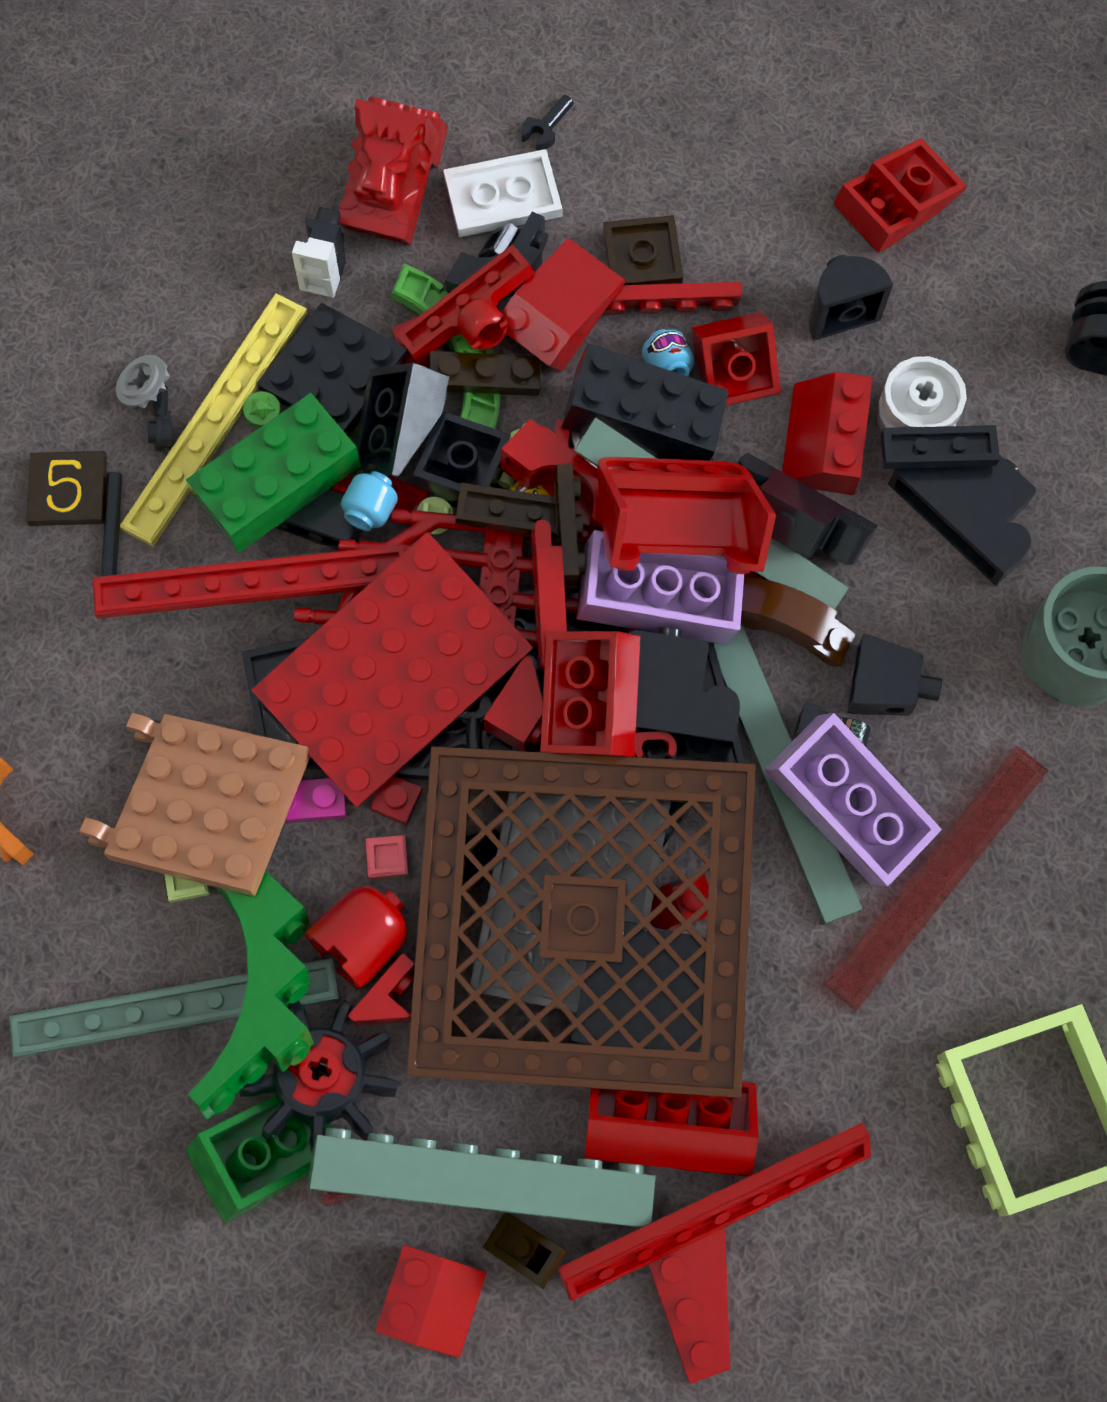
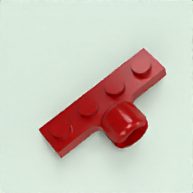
M512 244L399 331L397 336L418 363L429 356L430 351H435L458 334L463 335L474 349H492L504 339L508 325L507 320L497 308L498 302L534 275L535 272L528 261Z

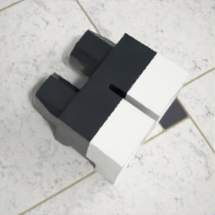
M319 207L315 219L305 217L308 242L296 241L292 251L299 289L302 291L332 298L335 296L346 264L343 245L345 241L344 233L341 232V215L337 210Z

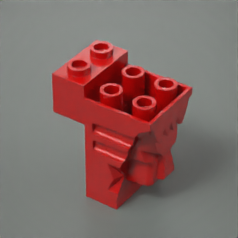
M371 96L368 98V101L356 99L355 126L359 130V135L356 140L352 141L351 145L355 151V158L348 165L350 176L345 187L344 199L340 202L339 206L341 215L340 226L344 229L411 245L430 168H438L448 127L443 119H440V114L431 110L420 109Z

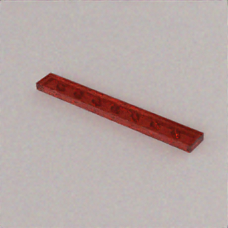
M1016 746L824 985L856 1011L1049 770L1020 747Z

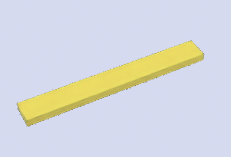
M275 293L121 523L120 528L122 531L154 547L191 491L186 479L209 464L242 414L246 399L256 393L258 389L256 383L284 350L308 314L307 308Z

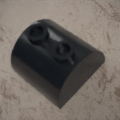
M839 255L828 261L827 268L820 277L809 317V330L813 341L881 321L893 287L891 278L882 266L871 259L859 256L847 257L846 255Z

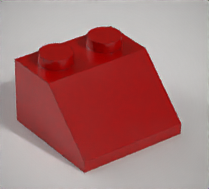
M762 312L691 327L695 360L702 382L729 390L725 406L781 393L773 322Z
M403 1245L375 1332L460 1358L487 1272L408 1245Z

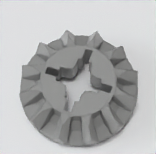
M144 355L132 361L122 371L116 384V395L119 401L132 410L138 406L145 409L150 400L157 401L158 393L167 390L164 383L170 378L166 370L168 365L155 355Z

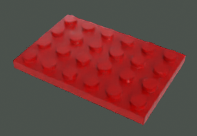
M427 532L251 691L300 745L309 748L308 754L358 808L534 648Z

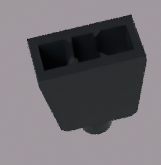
M863 634L857 647L847 713L909 716L916 706L917 698L938 701L942 688V678L921 675L923 655L921 653L872 635Z

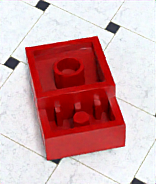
M920 138L874 161L867 173L843 184L833 204L868 243L880 253L942 211L965 191L967 185Z

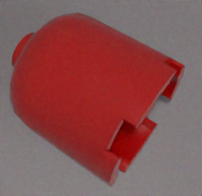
M355 887L313 922L304 935L322 957L329 952L341 964L335 971L358 990L364 984L367 985L406 942L408 927L404 916L401 914L405 906L390 890L382 894L373 887Z

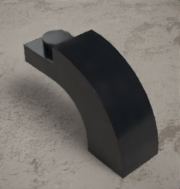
M532 211L513 245L528 261L534 272H536L542 265V251L546 245L548 233L545 232V217ZM461 252L445 280L446 291L450 293L496 256L475 257ZM523 282L521 285H519L516 289H514L512 292H510L508 295H506V296H505L503 299H501V300H504V299H507V298L513 296V295L515 294V292H516L525 282Z

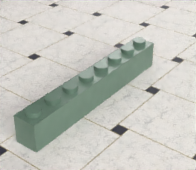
M326 1128L325 1136L316 1135L314 1138L307 1190L642 1228L652 1223L656 1175L643 1174V1166L619 1163L618 1171L602 1169L603 1161L578 1158L577 1166L561 1164V1156L539 1153L536 1154V1161L519 1159L520 1151L495 1148L494 1156L478 1154V1146L453 1143L452 1151L436 1149V1141L411 1138L410 1146L393 1144L394 1136L377 1133H369L368 1141L351 1139L352 1131L336 1128Z

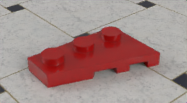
M725 1228L648 1264L689 1384L730 1369Z

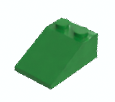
M276 1096L197 1134L185 1149L223 1224L260 1206L309 1176L312 1159L309 1146L311 1125L309 1123L299 1121L293 1117L284 1126L281 1133L269 1142L262 1137V1129L267 1119L281 1106ZM325 1123V1131L326 1128H330L328 1123Z

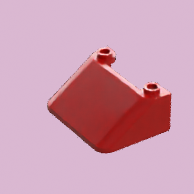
M604 457L598 461L597 474L605 555L610 567H615L622 571H632L639 563L641 553L723 555L727 561V569L733 573L764 572L776 514L750 472L744 466L726 461Z

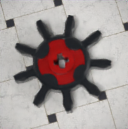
M300 1001L290 1004V1011L309 1029L314 1042L310 1047V1052L303 1061L295 1066L290 1065L284 1072L274 1064L272 1074L264 1075L252 1084L247 1083L239 1091L240 1097L275 1093L276 1099L281 1106L267 1119L262 1129V1137L268 1142L281 1133L284 1126L293 1117L311 1125L309 1138L311 1153L313 1152L315 1136H325V1123L334 1122L340 1118H344L354 1133L367 1141L368 1134L373 1133V1127L369 1119L356 1107L361 1094L369 1093L381 1097L396 1096L398 1081L387 1077L366 1074L364 1062L366 1059L381 1053L389 1046L391 1037L388 1032L384 1031L375 1034L357 1045L348 1036L343 1034L350 1022L348 1015L351 1012L352 1002L342 1001L335 1011L334 1021L330 1028H311L307 1021L306 1011ZM320 1070L326 1073V1076H321L319 1081L312 1079V1075H317Z

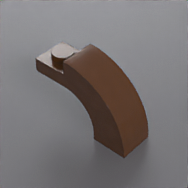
M744 577L741 624L751 630H766L783 635L806 648L826 664L832 667L841 666L855 633L835 619L837 611L822 601L790 586L760 578Z

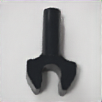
M563 95L543 119L527 117L522 125V142L528 140L533 133L538 132L542 136L536 141V151L550 148L555 143V133L552 129L574 105L573 100L569 96Z
M486 694L479 698L480 707L474 712L466 710L456 719L461 720L466 725L467 749H482L481 725L484 722L483 718L492 706Z

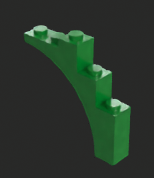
M266 871L255 897L216 887L220 895L234 910L241 923L247 946L248 980L242 1011L228 1044L212 1069L188 1094L196 1109L207 1120L215 1113L219 1114L225 1111L234 1101L235 1094L247 1083L252 1084L259 1080L266 1072L267 1065L271 1061L284 1072L290 1065L295 1066L303 1061L310 1052V1047L314 1044L308 1027L286 1007L289 1003L293 1004L299 1001L306 994L308 986L312 983L306 966L285 947L288 943L293 944L304 935L310 923L304 907Z

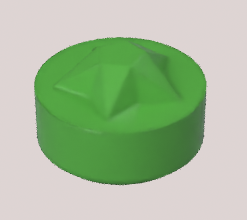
M256 392L250 395L243 406L248 424L255 429H259L282 413L278 399L269 392Z

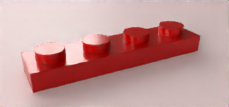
M742 282L623 285L604 314H623L625 309L639 308L640 313L653 314L660 312L661 307H675L677 312L686 313L696 311L697 306H711L713 311H728L733 309V305H738L741 300Z

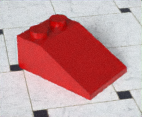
M567 238L536 270L535 274L515 292L501 312L508 323L506 334L549 367L562 371L626 280L570 238Z

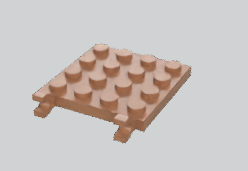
M132 713L126 727L128 730L136 732L134 735L135 740L146 743L151 742L150 749L115 828L85 817L79 831L80 834L89 837L88 843L90 845L106 847L104 855L111 861L255 897L310 758L308 754L309 748L299 744L164 714L159 724L150 718Z

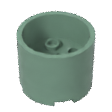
M1086 567L1063 577L1053 587L1030 618L1021 637V659L1027 675L1043 691L1058 699V702L1066 705L1088 707L1107 701V567Z

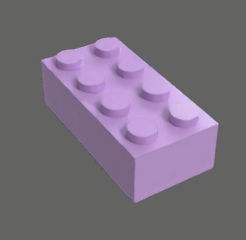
M594 530L584 545L585 574L580 576L576 619L658 633L659 627L675 628L682 630V637L724 645L740 631L744 574H736L729 571L726 567L727 561L723 555L641 553L640 561L634 570L622 571L615 567H610L606 559L603 531Z
M835 713L818 715L764 769L765 773L870 885L889 886L942 830Z

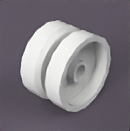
M930 356L912 357L900 362L889 373L876 408L877 424L881 431L883 428L956 426L967 399L965 383L958 371L948 363Z

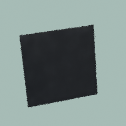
M625 921L624 936L638 924ZM654 927L664 940L674 932ZM644 929L628 942L642 959L660 945L650 932ZM681 933L669 944L684 962L701 948L691 935ZM624 947L622 963L606 962L620 979L638 964ZM665 949L647 964L662 982L680 967ZM705 952L689 966L703 983ZM587 961L585 971L589 969L596 961ZM602 966L584 981L598 998H601L616 984ZM643 969L626 983L627 987L640 1001L658 986ZM684 971L667 986L682 1004L699 990L698 986ZM582 988L576 1012L577 1018L594 1004L593 1000ZM621 988L604 1003L618 1021L636 1006ZM663 991L645 1006L660 1024L678 1009ZM703 994L686 1008L701 1026ZM600 1008L582 1022L583 1026L596 1040L600 1039L614 1026ZM641 1010L623 1025L638 1044L656 1028ZM682 1013L664 1028L679 1046L697 1032V1029ZM578 1028L572 1031L571 1041L592 1045ZM619 1030L601 1045L634 1048ZM661 1033L643 1047L646 1049L675 1050ZM701 1036L685 1051L699 1052Z

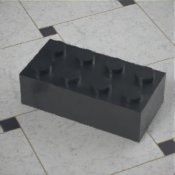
M588 343L576 368L561 428L584 435L594 418H597L657 459L710 461L716 451L729 390Z

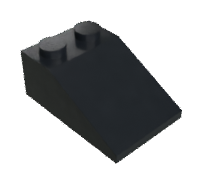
M415 363L370 369L355 444L361 467L351 473L349 478L353 479L356 475L362 473L371 475L374 471L382 473L387 477H398L443 413V407L448 395L449 376Z

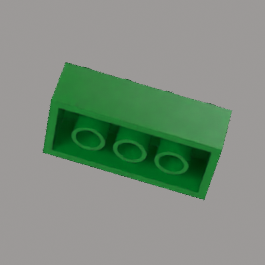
M309 393L188 477L186 482L197 503L237 553H240L361 467L355 444L314 395Z

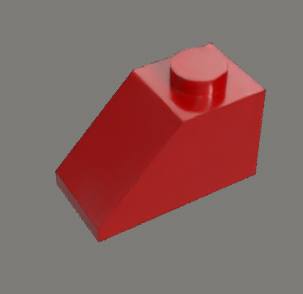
M527 655L523 657L483 718L485 731L523 752H526L530 744L537 746L541 741L543 700L531 657Z

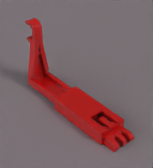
M539 520L531 531L538 670L545 671L546 632H567L562 546H552L551 526L548 521ZM664 731L636 732L635 758H641L644 755L642 744L646 740L664 741L667 746L665 754L670 758L674 757L677 746L671 734Z

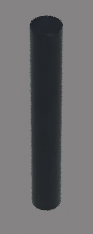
M118 472L107 473L101 576L117 575L122 474Z

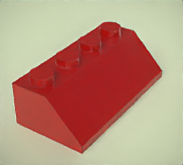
M742 1081L741 1098L591 1088L584 1159L749 1177L753 1175L759 1139L756 1083Z

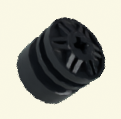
M1100 281L1085 286L1076 297L1075 310L1072 314L1073 324L1068 332L1065 354L1066 359L1076 368L1107 376V281Z

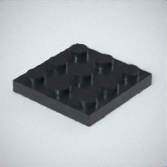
M321 302L256 384L259 390L273 394L280 403L287 407H291L306 395L312 393L345 434L349 436L360 422L370 369L405 364L410 355L405 347Z

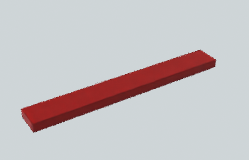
M406 544L92 577L94 615L97 619L361 591L406 551Z
M863 1123L853 1126L559 1267V1275L569 1300L573 1301L870 1158L869 1132Z

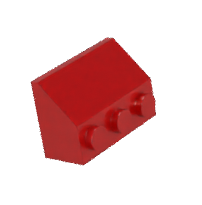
M833 372L794 384L782 472L814 490L854 495L861 478L873 377Z
M618 631L546 632L541 753L635 757L640 636Z

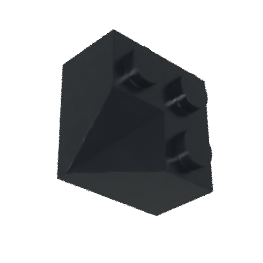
M443 411L433 427L413 473V478L438 497L446 500L450 506L457 508L461 483L498 488V481L503 473V470L499 468L501 448L511 439V434Z

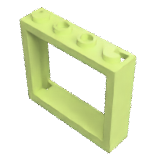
M1082 1004L937 1055L939 1063L936 1064V1067L940 1074V1077H938L939 1082L943 1088L949 1087L955 1102L951 1104L953 1118L959 1128L965 1127L971 1142L966 1145L969 1159L975 1169L981 1168L987 1183L982 1187L984 1197L988 1198L992 1210L997 1209L999 1216H1008L1107 1181V1165L1015 1198L961 1060L1062 1026L1107 1135V1062Z

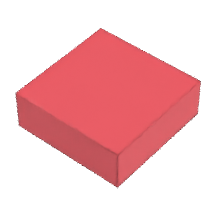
M405 835L366 839L369 880L409 876Z

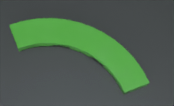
M404 263L393 288L391 299L421 315L449 293L444 290L445 286ZM460 334L453 336L446 342L451 352L494 354L492 349L477 350L472 348L463 335ZM462 393L460 417L495 429L499 414L500 394Z

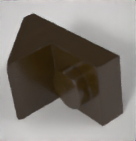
M505 1212L482 1247L542 1289L545 1288L567 1252L512 1214Z

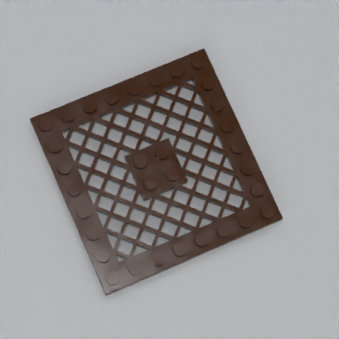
M431 747L407 1076L741 1098L756 764ZM470 791L482 792L470 802ZM495 792L522 795L507 807ZM536 795L563 797L548 809ZM488 797H491L503 812L486 826L473 811ZM577 797L604 799L589 812ZM531 799L544 814L526 828L514 815V812ZM617 799L643 800L644 802L630 814ZM571 801L584 817L567 831L554 815ZM658 801L685 804L670 816ZM611 803L625 819L608 833L594 817ZM699 804H712V818ZM652 805L665 822L649 836L635 819ZM690 808H693L707 824L690 838L676 821ZM470 816L482 831L467 843L468 817ZM509 817L522 833L505 848L492 832ZM550 820L563 836L545 850L532 834ZM590 822L604 838L586 852L573 836ZM630 824L644 841L627 854L614 838ZM671 826L685 843L668 857L655 840ZM711 829L709 859L696 842ZM488 836L501 852L483 867L470 851ZM528 839L541 855L524 869L511 853ZM569 841L582 857L567 871H564L551 855ZM609 843L623 860L606 874L592 857ZM650 846L664 862L650 875L646 876L633 859ZM691 848L705 865L688 879L674 861ZM467 856L479 871L464 884L465 859ZM507 858L520 874L502 888L489 872ZM547 860L559 875H544V890H542L531 878L530 874ZM588 863L601 878L576 877L572 875L584 864ZM629 865L642 882L626 895L627 879L612 878L625 866ZM669 867L683 884L666 898L652 881ZM709 870L707 900L693 883ZM485 877L498 893L484 906L480 907L469 895L468 891ZM525 879L539 895L521 910L508 894ZM647 886L662 903L647 917H644L631 903V900ZM689 889L703 906L686 920L671 903ZM464 897L476 913L461 925L462 901ZM504 899L517 915L499 929L486 913ZM543 902L540 932L527 915ZM626 905L640 923L624 936ZM667 908L680 922L681 926L664 940L650 922ZM707 911L705 942L691 924ZM482 918L495 935L478 949L465 932ZM523 920L536 937L521 951H518L505 935ZM645 927L660 945L642 959L628 942ZM687 930L701 948L684 962L669 944ZM461 938L473 954L458 967ZM501 940L514 957L497 971L483 954ZM540 943L539 958L554 960L538 974L524 957ZM624 947L638 964L620 979L606 962L622 963ZM665 949L680 967L662 982L647 964ZM705 952L703 983L689 966ZM479 959L492 976L475 990L462 973ZM566 960L596 962L579 976ZM520 962L532 975L533 979L516 993L502 976ZM561 964L575 981L557 996L543 979ZM602 966L616 984L601 998H598L584 981ZM641 969L658 985L642 1001L626 985ZM684 971L698 986L699 990L682 1004L667 986ZM458 980L470 996L455 1008ZM498 981L512 998L494 1012L482 999L481 995ZM539 983L553 1001L535 1015L521 998ZM580 986L593 1000L594 1004L577 1018L563 1003V1000ZM621 988L636 1006L618 1021L604 1003ZM663 991L678 1009L660 1024L645 1006ZM703 994L701 1026L686 1008ZM476 1001L490 1018L472 1032L458 1015ZM517 1003L531 1021L513 1035L501 1021L500 1017ZM558 1005L572 1021V1024L555 1038L541 1020ZM600 1008L614 1026L600 1039L596 1040L583 1026L582 1022ZM641 1010L656 1028L638 1044L623 1025ZM682 1013L697 1029V1032L679 1046L664 1028ZM454 1022L467 1037L453 1036ZM495 1023L509 1040L478 1037ZM536 1025L550 1042L521 1041L519 1039ZM578 1028L592 1045L560 1042ZM619 1030L634 1048L601 1045ZM661 1033L675 1050L646 1049L643 1047ZM701 1036V1052L685 1051Z

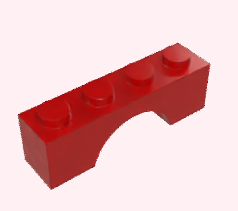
M530 419L501 448L499 468L529 490L543 484H554L553 479L557 464H573V478H580L581 496L587 503L591 515L587 535L591 536L594 530L603 531L597 468L575 453V448H569L559 441L549 428L539 426Z

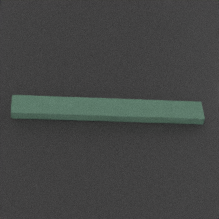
M594 418L574 449L575 453L598 467V461L604 457L655 458L597 418ZM772 538L764 572L753 571L765 580L778 582L800 590L822 601L834 610L848 590L846 585L794 550Z
M741 626L740 631L726 645L714 643L725 686L731 688L740 700L738 720L823 925L861 912L862 906L837 848L764 771L792 741L744 627Z
M334 959L303 963L307 968L312 983L308 986L306 994L299 1000L302 1006L340 1000ZM248 973L9 1016L12 1055L14 1058L239 1018L243 1007Z

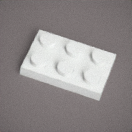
M546 149L443 170L459 238L494 231L510 223L514 226L524 225L532 211L544 216L545 220L562 217V205Z

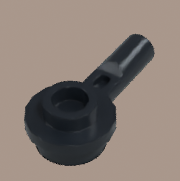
M166 385L167 390L158 393L157 401L153 400L156 421H149L148 443L155 444V451H161V448H171L172 415L171 410H168V387Z

